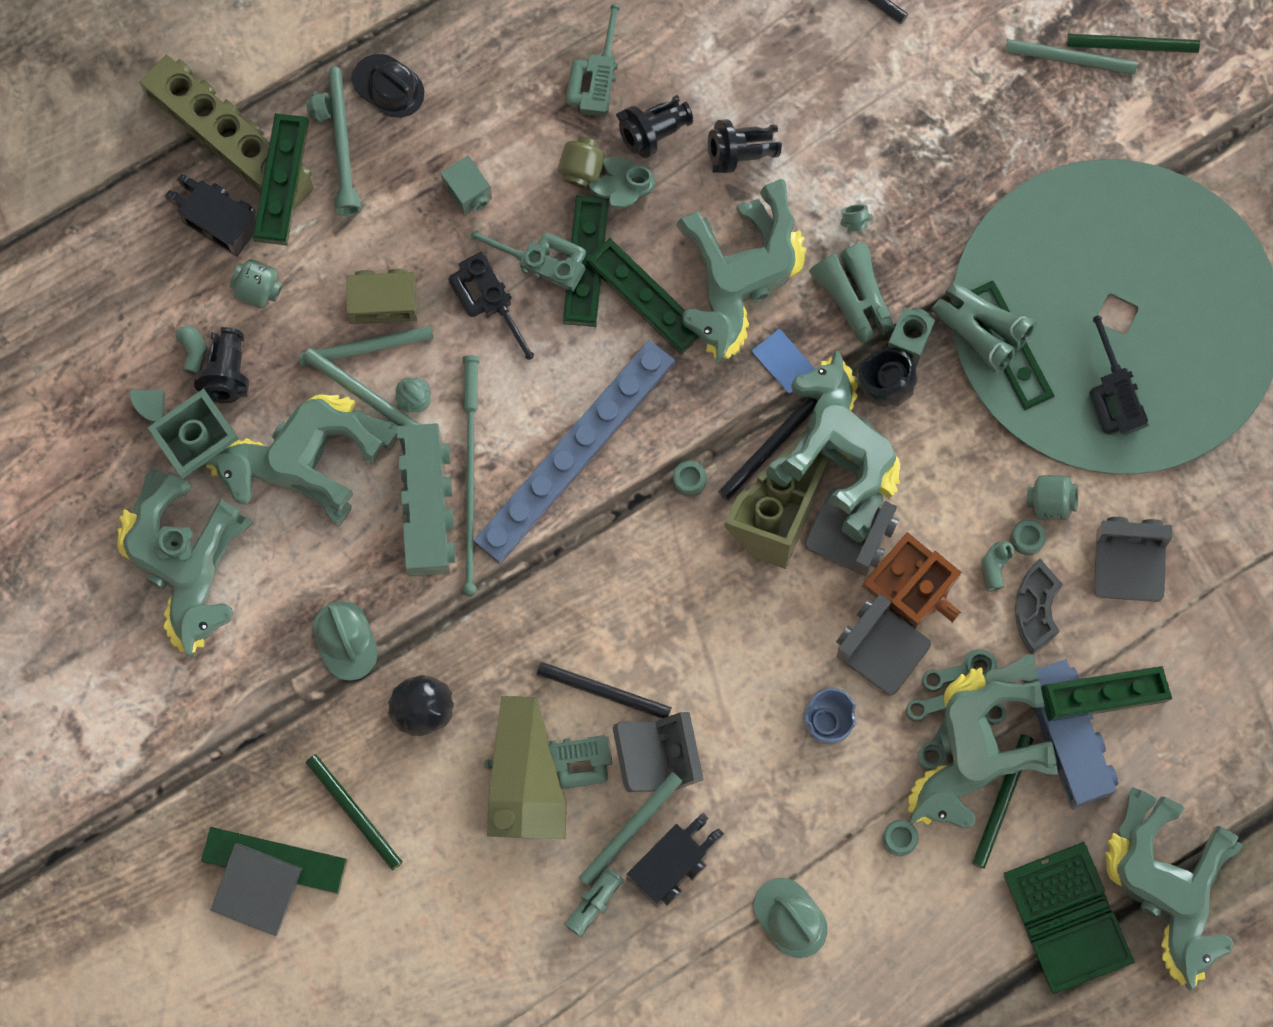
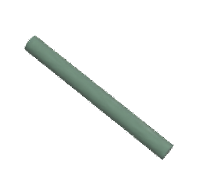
M1007 39L1005 52L1134 75L1137 68V61Z
M430 325L314 351L331 361L434 338ZM305 352L299 353L300 363L302 367L311 365L304 359H302Z
M309 348L303 355L302 359L398 426L419 425L418 422L313 349Z
M672 772L579 876V879L587 886H590L683 780Z

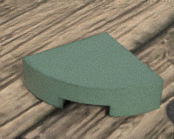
M130 389L131 402L143 418L153 424L164 416L166 394L164 390Z

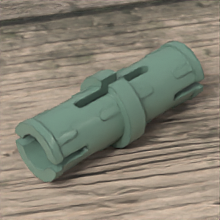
M608 867L604 869L605 871L590 891H584L581 895L583 900L568 920L563 923L581 938L599 913L603 914L606 911V903L624 882L623 878Z

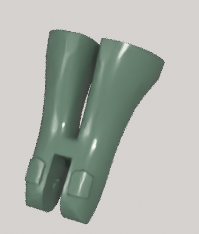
M867 243L855 244L846 248L840 254V259L854 280L862 301L858 300L837 254L821 260L809 270L812 278L837 303L852 331L863 345L875 340L873 330L867 320L871 316L883 336L894 331L892 317L875 278L872 257Z
M952 282L945 293L961 308L958 310L948 302L939 299L932 307L933 312L941 321L962 336L995 373H1001L1013 360L1015 348L1018 351L1021 350L1028 341L1035 328L1036 321L1029 316L1014 314L996 307L967 288ZM975 320L980 321L982 324L990 328L996 334L1005 339L1009 344L1005 343L1004 341L998 339L997 337L987 332Z

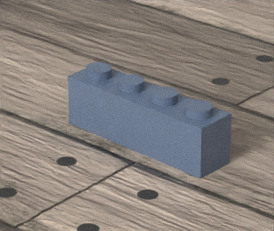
M1067 659L1037 669L1040 686L1080 679L1075 667H1069ZM1044 707L1034 708L1046 742L1052 741L1058 774L1072 810L1111 797L1117 791L1115 786L1119 784L1118 777L1113 766H1107L1103 756V753L1106 752L1104 740L1099 732H1094L1090 722L1093 719V714L1048 722Z

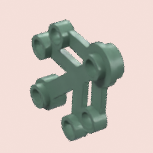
M983 649L973 650L967 654L962 665L941 671L935 669L928 670L922 678V685L925 690L936 692L940 690L944 683L955 681L961 674L966 676L971 668L974 669L973 665L976 662H982L986 666V671L983 672L985 677L989 670L998 669L997 660L989 651ZM930 675L936 676L939 679V684L937 686H930L927 683V677ZM944 695L924 701L919 699L912 700L906 708L908 719L913 722H920L928 714L945 710ZM1000 703L992 707L1000 711L1001 717L999 719H992L989 716V711L986 713L990 725L1000 724L1006 716V710ZM914 705H919L923 709V714L921 716H914L910 708ZM945 718L933 741L925 743L919 750L918 762L925 770H934L937 766L944 765L946 762L947 754H945L941 733L948 732ZM928 752L936 753L938 761L936 763H929L925 758V754Z

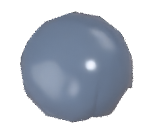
M828 688L818 691L808 700L804 708L803 722L806 732L816 742L828 745L845 740L856 725L854 711L856 704L854 700L844 690Z

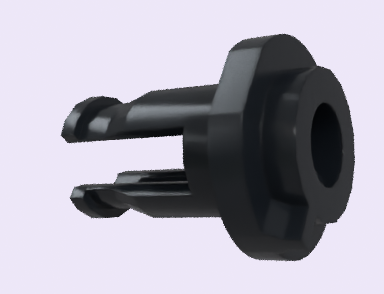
M676 95L672 98V101L660 103L644 112L636 106H630L618 112L616 116L620 122L619 130L628 149L635 154L638 153L640 156L648 158L657 152V141L677 132L684 125H692L693 114L687 101L679 105L680 99Z
M718 120L715 123L714 129H711L708 134V152L712 162V172L732 173L740 161L759 160L765 156L778 158L782 150L781 141L746 144L772 141L773 133L778 132L777 125L773 124L768 128L757 126L734 128L730 120Z
M221 327L220 337L217 333L211 332L213 342L208 353L207 368L195 374L194 387L198 392L204 389L213 402L232 403L238 400V398L247 397L249 380L240 373L242 359L241 341H244V334L234 328Z

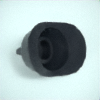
M386 54L370 55L358 62L353 70L352 83L355 91L390 117L402 118L410 116L420 108L424 101L425 90L420 78L393 57Z

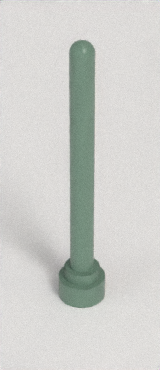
M333 66L329 69L328 73L339 190L337 191V196L334 197V207L337 215L351 216L361 212V200L352 186L342 72L339 67Z

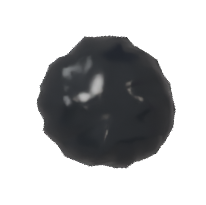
M886 348L872 353L870 357L859 362L857 369V383L861 388L864 398L877 406L883 407L888 405L899 406L913 395L918 379L916 365L910 355L896 348Z
M420 675L405 679L397 687L393 688L392 696L388 701V715L395 727L411 736L430 734L445 727L451 720L454 702L451 699L452 692L447 684L431 676Z

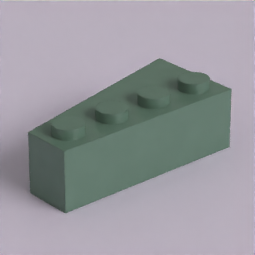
M438 423L397 426V439H399L403 450V455L399 456V470L401 472V480L404 482V488L401 490L403 515H406V521H403L406 570L409 577L450 574V563H456L454 542L448 543V530H454L453 509L447 510L446 497H452L451 476L445 477L444 464L451 463L449 444H443Z

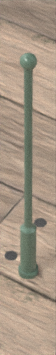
M474 355L463 357L464 410L467 412L466 584L463 586V592L467 596H472L476 593V586L473 584L474 413L478 410V364L480 358Z

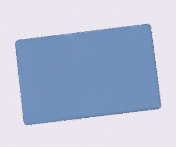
M780 329L752 350L753 354L789 394L793 392L791 386L796 376L807 374L815 369Z

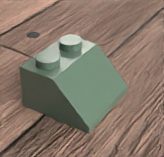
M204 389L147 427L182 479L239 440L230 424Z

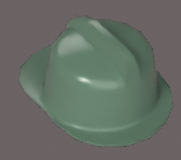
M346 601L333 602L322 608L315 618L313 630L325 665L339 679L352 681L363 678L371 672L378 656L376 641L365 614L360 607Z
M775 878L762 885L757 891L754 900V912L759 923L776 946L785 954L795 958L808 957L817 953L824 945L828 934L827 922L822 911L806 890L796 881L787 878Z

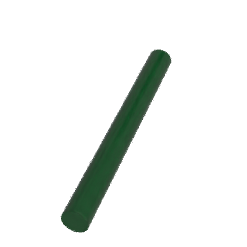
M1068 34L1067 47L1199 53L1200 40Z
M1021 734L1015 749L1031 746L1034 739L1028 735ZM1022 770L1013 774H1005L972 864L976 867L985 869Z
M318 755L311 756L305 762L390 869L393 871L403 863L401 858Z

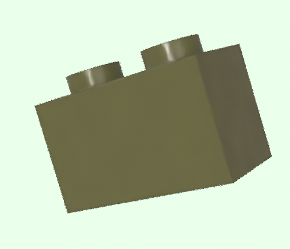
M391 269L388 273L375 274L373 271L361 270L355 272V275H346L347 315L350 324L418 321L417 283L414 272H408L405 269Z

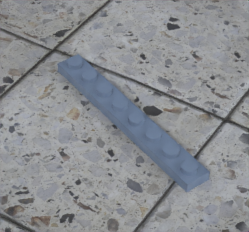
M648 340L473 540L474 544L501 565L675 365V360L652 341Z

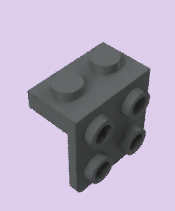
M832 489L811 529L805 546L807 550L866 577L870 566L877 568L885 549L881 548L880 545L884 537L888 536L891 538L899 522V519L894 517L897 506L884 501L881 509L879 508L874 515L868 535L862 542H856L842 532V526L849 515L856 513L859 504L855 506L850 514L841 508L831 506L827 501L837 490Z
M1109 517L1107 521L1103 520L1096 531L1095 595L1099 598L1150 602L1161 601L1165 594L1166 547L1172 539V525H1163V522L1157 519H1146L1142 523L1128 522V519L1125 517Z
M879 594L874 602L868 599L857 613V616L861 619L853 629L847 626L836 641L840 645L836 657L887 695H894L930 649L931 642L919 631L889 610L891 601Z
M679 712L656 722H619L614 724L613 734L623 784L627 792H655L672 772L683 780L676 790L704 780L690 712Z

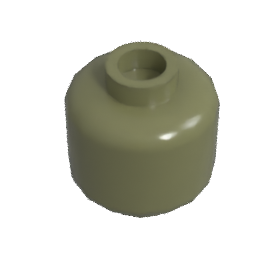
M579 136L578 142L568 141L565 144L558 165V171L563 175L562 180L564 182L587 188L589 183L598 181L605 160V154L602 150L596 148L597 141Z

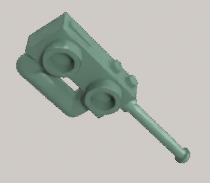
M615 3L610 6L611 13L602 55L589 54L588 61L576 59L571 65L566 103L571 106L580 107V114L606 117L609 111L612 82L616 81L614 70L618 69V64H616L615 58L611 57L612 53L610 52L617 11L620 9L619 5ZM584 73L592 77L589 93L583 92L580 94Z
M473 231L471 234L473 240L477 239L517 257L524 273H533V276L538 279L539 277L544 278L574 292L586 270L584 264H582L586 256L585 249L551 233H544L538 243L531 241L526 252L508 247L480 234L479 231ZM552 248L570 257L559 261L548 256L550 253L549 249Z
M608 736L587 737V739L570 741V738L563 739V743H556V740L549 741L552 758L555 760L558 770L557 776L561 789L602 784L607 781V765H613ZM487 759L484 765L487 769H491L493 760ZM591 761L593 771L569 774V765L571 763Z

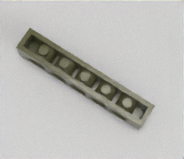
M166 54L139 81L144 94L261 194L270 143L263 137L264 132L252 120L244 121L239 116V110L229 100L226 99L222 102L215 96L216 91L204 79L200 82L192 76V70L182 60L178 59L175 62ZM179 89H189L185 95L175 96ZM203 109H212L209 115L204 117L198 116L199 112ZM228 129L236 130L235 134L230 137L222 136V133ZM252 149L260 150V153L255 157L249 158L245 156ZM303 163L301 165L294 209L314 190L310 178L312 173Z

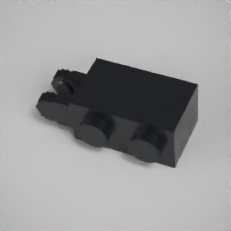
M181 174L177 181L184 189L192 192L190 196L185 199L177 192L169 190L164 197L179 208L178 213L185 225L238 257L253 236L256 210L245 201L240 200L237 203L229 198V193L216 183H213L211 186L202 180L198 183L185 174Z
M704 813L699 815L685 830L676 823L627 873V879L656 908L662 903L666 906L671 904L682 892L678 886L687 877L693 881L706 868L707 865L703 861L707 858V852L723 837L724 833L717 829L700 846L691 838L706 825L709 818Z

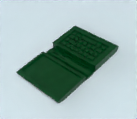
M1085 842L1003 873L1053 995L1135 963L1116 916L1112 912L1104 892L1106 891ZM1049 859V862L1042 864L1041 861Z

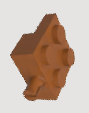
M908 532L862 585L875 597L881 594L891 601L890 609L914 629L936 610L950 620L951 623L961 614V611L949 603L946 598L949 590L959 580L962 572L937 551L931 552Z

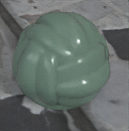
M418 377L405 378L397 384L395 400L401 410H405L408 413H420L429 407L431 403V390L427 381L421 380Z

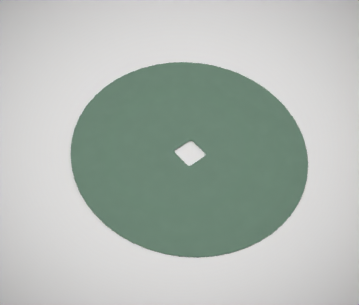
M1099 159L1076 162L1041 173L1016 187L990 209L967 242L959 261L954 283L971 291L994 280L1011 313L1029 316L1036 321L1035 328L1027 344L1055 397L1024 411L1004 371L999 374L995 373L984 362L979 353L953 330L959 359L971 386L994 418L1011 434L1036 451L1064 464L1088 471L1108 474H1140L1177 467L1197 459L1230 438L1249 419L1259 406L1273 379L1272 265L1257 237L1236 211L1203 185L1169 169L1144 162ZM991 290L978 295L987 302L999 307ZM1108 295L1118 297L1138 308L1126 334H1121L1103 325L1117 363L1120 364L1121 369L1127 368L1134 375L1131 379L1133 384L1136 383L1138 386L1136 392L1149 420L1148 427L1125 436L1120 431L1110 435L1102 431L1089 396V392L1093 387L1102 384L1100 378L1112 373L1110 369L1111 364L1096 324L1093 323V318L1099 314ZM951 301V305L954 306L956 309L959 310L961 308L959 305ZM991 330L993 336L1004 341V339L1001 336H999ZM1015 348V355L1009 366L1029 401L1045 392L1022 348L1019 351ZM1022 367H1027L1031 370V377L1027 381H1022L1018 378V370ZM1107 396L1105 399L1114 419L1115 416L1121 413L1115 396Z

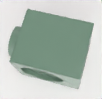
M469 155L441 172L443 186L464 215L471 211L478 212L489 204V200L492 199L489 183Z
M904 307L887 348H896L908 353L915 365H918L933 330L935 319L931 318L929 313L922 309H908ZM907 328H914L921 336L912 339L907 337L903 331Z

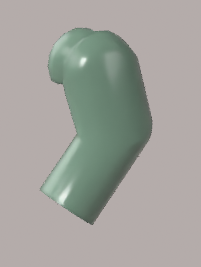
M188 325L180 327L176 331L175 336L177 342L184 345L188 352L182 370L188 374L195 375L201 369L207 352V345L198 329Z
M1008 541L993 544L981 560L988 592L1004 588L1000 570L1014 555V547Z

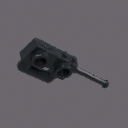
M481 251L458 263L460 270L450 275L449 284L467 315L476 317L485 312L488 318L499 312L500 316L504 317L526 355L525 358L527 360L533 359L534 353L530 351L508 313L509 309L507 307L511 305V295L505 293L504 283L498 281L486 256ZM474 280L482 294L477 301L473 299L465 282L469 283Z
M1096 315L1093 318V323L1096 324L1111 364L1110 369L1112 373L1101 377L1102 384L1093 387L1089 392V396L1102 431L1107 435L1120 431L1125 436L1148 427L1149 420L1136 392L1138 386L1136 383L1133 384L1131 379L1134 377L1132 371H1128L1127 368L1121 369L1120 364L1117 363L1101 321L1103 318ZM1107 396H1115L1121 413L1115 416L1114 419L1105 399Z

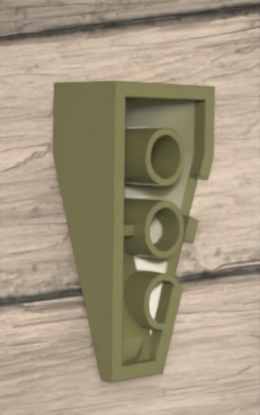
M805 432L780 454L779 458H784L791 454L803 439ZM818 454L800 481L793 478L785 487L779 486L768 478L764 470L747 491L743 490L737 496L724 527L753 558L786 569L830 460Z
M501 696L488 798L487 837L566 839L567 802L564 792L561 790L557 776L558 770L555 760L552 758L547 740L548 735L537 697Z

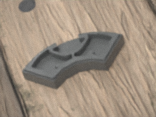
M1041 559L1032 565L1023 578L1015 603V618L1018 632L1031 654H1035L1060 632L1053 621L1051 605L1054 595L1063 584Z

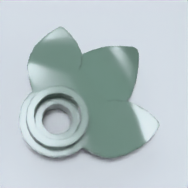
M606 157L603 166L607 175L599 178L595 183H589V189L592 193L600 198H610V205L613 208L629 207L635 204L639 197L649 195L655 188V178L648 168L635 166L632 161L617 157Z

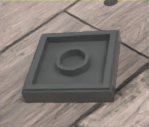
M236 843L210 911L277 936L303 868Z

